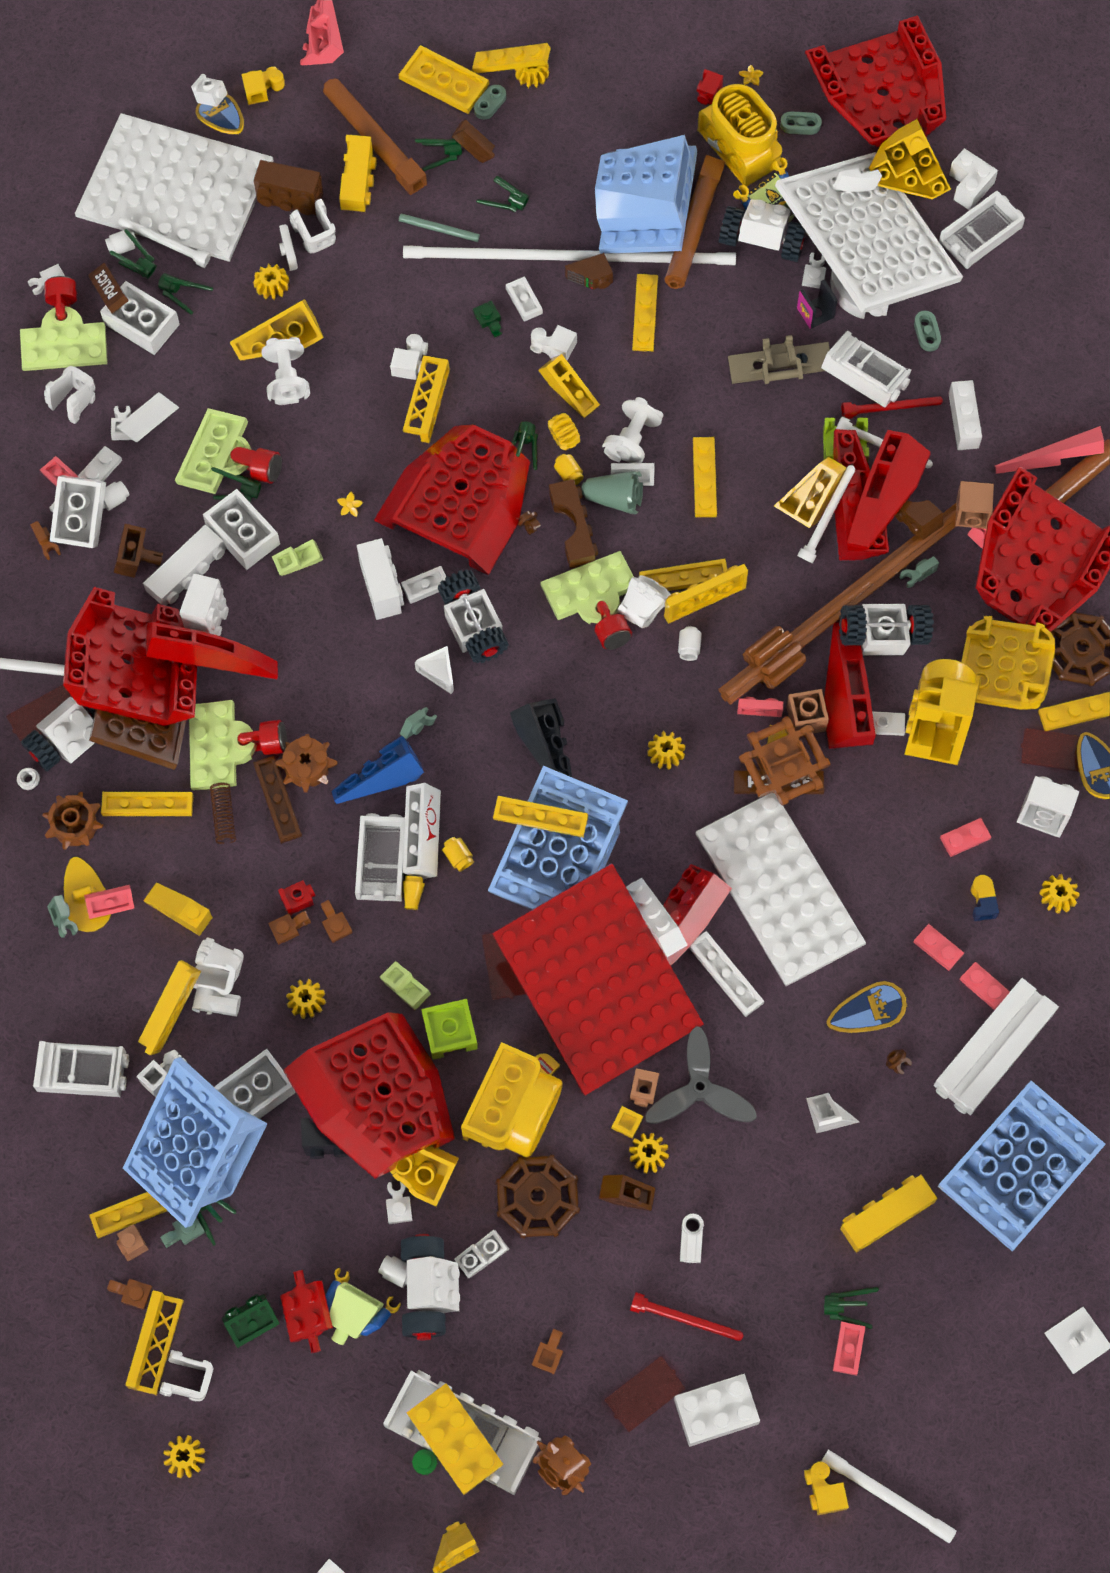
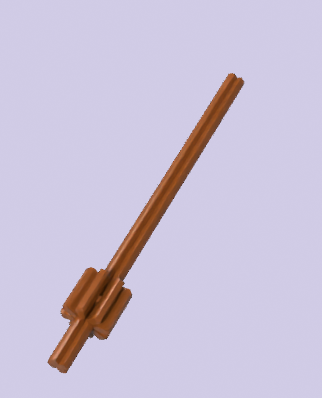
M956 503L942 513L944 526L924 540L917 534L911 537L792 632L788 630L784 632L782 627L775 626L748 647L743 653V659L749 665L718 689L722 694V699L731 705L758 683H765L768 689H774L802 667L806 662V656L800 650L839 620L842 606L858 605L957 527L955 526Z

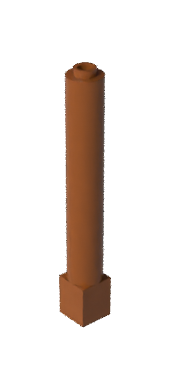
M339 79L328 80L324 84L323 93L361 136L371 137L372 149L396 175V180L412 195L426 186V174L412 158L408 159Z
M706 155L688 207L682 251L673 252L665 276L666 284L672 289L682 288L685 285L725 165V161Z
M1110 439L1104 441V453L1087 455L1045 491L1062 503H1065L1110 465Z

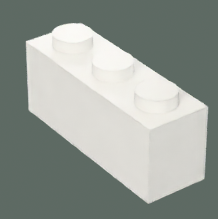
M973 380L952 382L949 390V400L957 450L977 449L981 443L982 433Z

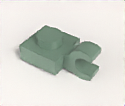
M934 556L928 560L923 559L916 565V570L906 569L901 572L899 578H911L906 585L907 588H911L917 581L920 582L936 572L939 562Z
M427 707L418 710L406 718L400 735L407 739L413 734H419L424 725L431 726L434 724L437 715L427 716Z
M62 895L54 896L47 908L54 926H58L60 937L64 938L66 936L65 928L70 929L72 935H76L78 927L76 923L68 919L70 915L69 905L64 901Z
M196 1217L193 1225L187 1228L178 1220L172 1223L175 1230L162 1235L160 1238L165 1247L168 1248L179 1240H182L183 1244L186 1245L204 1234L205 1231Z

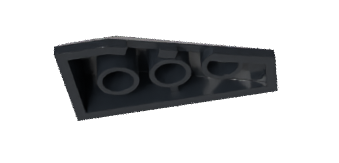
M556 698L528 703L510 712L517 734L542 768L545 766L572 777L570 759L563 753V748L567 745V739L561 738L560 727L565 725Z

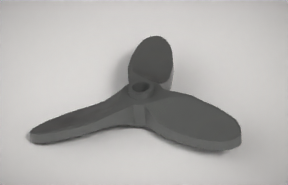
M696 1026L690 1032L687 1046L689 1084L657 1101L648 1110L645 1121L650 1124L664 1122L681 1114L696 1101H703L716 1112L740 1122H752L756 1119L757 1115L754 1107L740 1095L722 1086L711 1084L708 1079L710 1050L704 1031ZM701 1086L704 1089L700 1091L697 1090L696 1087Z

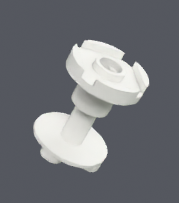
M297 337L280 340L277 338L268 339L266 341L267 345L262 349V356L267 361L278 362L279 369L275 372L276 380L267 386L268 399L270 401L271 399L275 400V404L278 405L299 403V399L302 397L307 399L310 395L309 383L305 379L297 377L296 369L291 367V360L299 358L304 352V346L300 343V339Z
M637 397L635 400L625 401L622 404V410L631 419L628 427L622 429L619 436L610 435L606 437L603 443V447H605L604 453L610 459L619 463L621 459L629 463H642L645 453L639 446L642 439L640 431L643 425L649 427L659 426L663 413L647 405V401L640 397Z

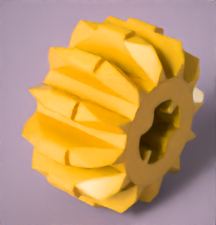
M547 63V65L515 69V77L521 85L527 83L528 89L531 84H534L537 88L538 82L544 84L545 79L548 78L549 65Z
M269 263L267 268L260 266V272H255V280L253 282L259 295L263 294L265 299L271 295L272 299L275 300L276 294L283 297V291H288L289 277L286 275L284 268L280 269L277 264L271 267Z
M566 413L557 414L548 421V428L560 449L566 451L580 443L578 430Z
M663 731L661 737L655 734L653 736L654 741H649L648 743L650 749L647 751V755L652 757V764L659 761V769L663 767V764H666L669 770L671 769V763L678 766L679 760L684 759L685 754L683 751H685V745L680 744L682 742L681 737L674 739L673 732L666 736V733ZM669 748L670 750H668L667 753L663 752V750Z
M1059 874L1057 879L1052 875L1049 877V881L1043 882V889L1040 890L1039 894L1043 896L1042 904L1049 902L1048 911L1054 906L1058 914L1061 912V909L1068 912L1070 906L1075 907L1077 904L1075 899H1078L1079 892L1075 891L1078 887L1077 884H1070L1071 877L1063 880L1062 874ZM1058 891L1063 892L1061 897L1056 894Z
M308 979L306 985H303V982L299 980V987L291 985L290 989L293 993L286 995L287 999L290 1000L287 1006L288 1008H293V1015L300 1013L301 1018L305 1019L306 1013H309L310 1017L313 1018V1011L321 1013L322 1008L319 1005L326 1004L325 999L322 998L325 992L324 990H319V983L312 985V981ZM305 995H309L311 1000L307 999L308 1002L304 1003L302 997L305 999Z
M643 1133L641 1134V1141L636 1138L633 1140V1144L636 1147H630L629 1152L634 1154L630 1157V1162L638 1161L635 1169L638 1170L643 1165V1172L647 1174L648 1167L652 1168L653 1173L657 1172L656 1164L664 1168L665 1163L663 1160H667L669 1154L665 1153L668 1150V1145H660L663 1141L662 1137L655 1141L654 1133L650 1134L649 1139ZM647 1148L652 1149L653 1154H651V1157H646L645 1152Z
M189 1435L186 1437L185 1442H183L181 1436H177V1445L172 1441L168 1443L173 1448L172 1451L164 1450V1455L171 1457L164 1461V1465H172L168 1472L173 1474L177 1471L178 1478L183 1477L184 1470L187 1477L191 1478L192 1468L198 1473L201 1471L196 1463H205L204 1458L198 1457L205 1453V1449H197L200 1441L195 1440L192 1443V1437ZM189 1451L190 1454L187 1455L189 1460L187 1462L184 1460L179 1462V1459H181L180 1453H188Z

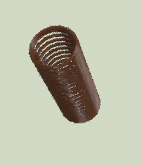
M222 782L210 786L215 838L218 844H224V842L218 841L224 840L222 838L235 839L229 843L236 841L230 784ZM228 785V787H219L216 789H212L216 786ZM219 792H224V793L229 792V794H218V793H219ZM221 795L230 796V797H220V798L215 799V797H219V796H221ZM220 802H225V803H229V802H230V804H219V803H220ZM222 805L231 806V807H221V808H218V809L216 808V807H220V806H222ZM221 812H226V813H230V812H231V814L216 815V814H220ZM224 815L232 816V817H223V818H219V819L217 818V817H221V816H224ZM223 822H227V823H231V822H232V823H233V824L217 825V824H221V823H223ZM225 825L233 826V827H224V828H220V829L218 828V827H222V826H225ZM229 829L227 831L218 832L219 830ZM225 832H228V833H232V832H233V833H234V834L219 835V834H222V833H225Z

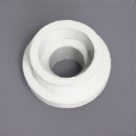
M24 768L17 775V783L22 789L31 790L39 784V774L33 768ZM26 777H32V781L25 782Z

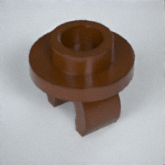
M527 511L519 517L518 525L520 527L525 525L529 535L536 532L537 528L541 526L536 519L538 516L536 512L531 513V511Z
M903 1049L893 1050L887 1056L886 1066L889 1069H893L895 1073L903 1075L904 1071L900 1067L901 1063L903 1062L911 1066L912 1062L909 1058H906V1052Z

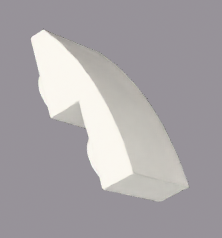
M858 168L845 169L838 174V178L833 186L835 189L850 192L875 190L882 175L879 170L866 171L861 174Z
M492 1230L479 1242L472 1244L458 1255L455 1261L465 1275L470 1278L508 1251L509 1248L497 1231Z

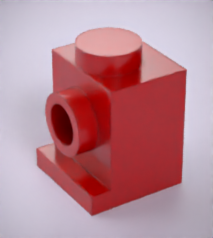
M704 69L703 81H699L696 90L699 93L697 97L698 102L704 105L712 104L714 96L723 87V75Z
M304 880L285 889L281 888L278 890L281 900L290 915L314 905L312 898L315 897V893L310 884L305 885ZM299 892L302 893L300 897L293 896Z

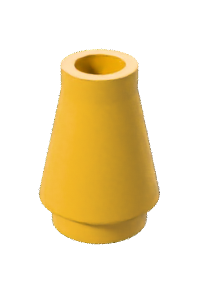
M405 876V881H403L405 909L418 910L425 886L422 877Z

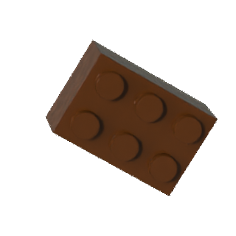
M260 160L253 180L258 203L265 207L272 205L280 207L285 211L298 210L304 215H316L315 202L322 199L324 195L320 172Z

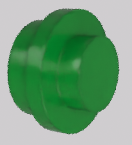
M426 1449L418 1451L412 1460L413 1468L422 1475L432 1473L437 1466L435 1454Z

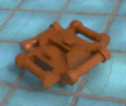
M787 716L782 718L781 722L756 733L753 731L747 734L753 751L740 755L739 759L742 764H745L757 788L756 793L758 797L765 796L771 792L775 793L779 803L783 806L795 797L813 789L819 790L823 788L822 781L816 772L829 767L831 763L828 758H825L813 734L814 729L812 725H807L795 731L791 719ZM782 730L786 731V736L761 747L760 740ZM800 738H806L818 763L811 764L810 757L802 741L799 740ZM753 759H756L768 785L764 784ZM804 779H810L809 782L787 792L782 790Z

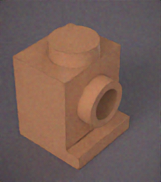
M636 1068L630 1100H634L635 1105L648 1107V1104H653L659 1073ZM646 1087L648 1093H640V1088Z
M134 1224L117 1234L119 1237L117 1245L127 1261L149 1250Z

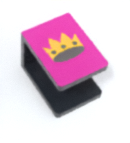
M822 280L820 283L818 298L810 301L803 289L799 291L797 309L810 329L835 318L837 298L825 280ZM815 308H819L822 311V315L818 318H815Z

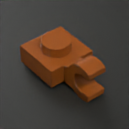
M38 521L30 524L43 549L45 558L50 560L48 553L51 550H55L58 555H61L58 545L48 541L50 533L46 526L42 528Z
M329 900L321 903V908L327 917L326 920L322 921V924L332 943L353 933L343 912L335 914Z
M306 911L293 919L290 914H287L268 924L279 945L299 936L297 929L310 924L311 921Z
M129 1279L127 1285L110 1280L107 1289L110 1292L122 1295L121 1303L145 1310L152 1286Z
M553 1329L548 1344L540 1342L532 1366L555 1375L563 1354L562 1350L557 1349L563 1332Z

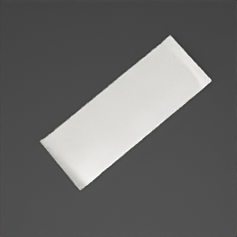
M158 392L116 426V428L135 442H138L179 407Z

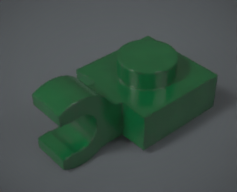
M492 300L473 308V313L482 329L488 326L494 338L502 335L499 324L501 316Z

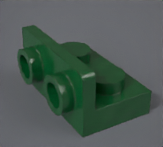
M264 1294L250 1297L246 1300L245 1305L227 1310L225 1316L222 1317V1321L237 1348L280 1324Z

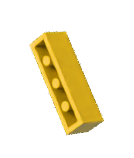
M913 1175L902 1182L903 1186L898 1190L891 1188L882 1195L883 1199L876 1203L873 1200L862 1207L864 1211L857 1216L855 1213H852L842 1220L844 1224L840 1229L856 1253L936 1202V1195L922 1175L916 1178Z

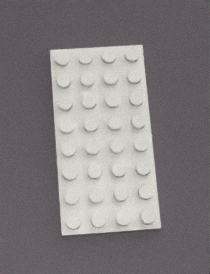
M770 793L696 831V836L721 878L732 888L730 891L731 895L785 986L798 981L866 944L784 806L779 803L775 793Z

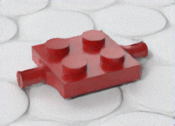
M303 1270L293 1272L296 1287L292 1291L280 1295L290 1342L308 1339L311 1353L321 1351L318 1336L323 1331L333 1328L322 1281L306 1284Z

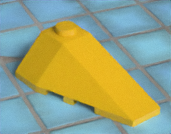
M304 299L232 340L230 344L241 361L262 357V349L267 345L266 341L271 338L280 340L297 337L304 348H307L324 337L314 314Z
M429 1146L399 1161L396 1168L390 1172L397 1181H400L409 1189L412 1195L437 1206L459 1158L439 1148L434 1149L433 1146Z
M458 1521L446 1528L447 1533L442 1536L433 1566L434 1573H442L479 1552L478 1546L466 1523L460 1525Z

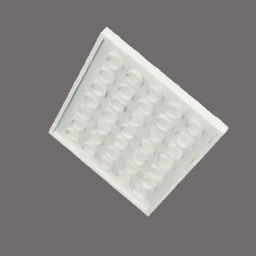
M121 113L75 215L78 218L125 230L127 228L118 224V219L123 217L193 250L203 249L210 252L212 257L230 262L257 200L253 180L260 160L269 162L274 160L272 156Z
M876 152L780 179L775 184L779 193L862 313L958 283L963 278L904 192L878 185L875 190L850 192L834 188L833 185L838 178V174L845 169L858 168L861 174L866 171L871 172L869 166Z

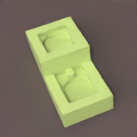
M313 539L295 549L290 546L272 556L281 576L323 560L317 543Z
M396 961L380 976V979L414 1010L431 995L427 988L414 979L412 974Z

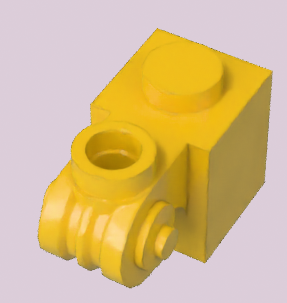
M269 67L264 72L258 70L242 74L248 105L268 101L266 91L269 87L274 91H280L285 86L283 73L277 70L276 67Z
M817 1462L809 1470H804L806 1484L812 1485L813 1495H809L812 1510H817L818 1515L847 1510L849 1508L844 1483L833 1485L826 1483L825 1479L830 1474V1468L824 1462Z

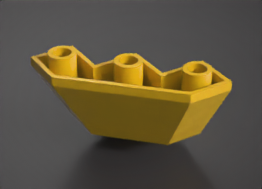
M917 119L899 128L884 141L869 166L870 171L879 170L882 177L877 184L880 187L929 199H934L951 190Z

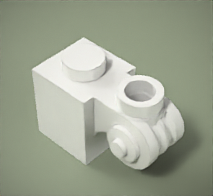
M559 325L550 337L546 336V331L543 328H535L531 333L530 349L538 354L544 352L551 359L562 354L568 360L577 344V333Z
M411 334L406 339L407 350L395 348L390 368L392 376L416 380L422 363V355L427 354L428 343L424 342L419 335Z
M172 1050L164 1055L163 1063L160 1065L153 1060L137 1075L138 1080L156 1097L173 1060L181 1057V1055H178L176 1050Z

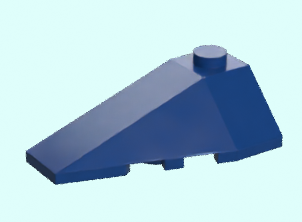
M401 736L379 751L382 754L380 758L374 762L368 760L363 764L364 767L361 774H351L331 792L336 804L406 785L419 779L424 771L407 739Z

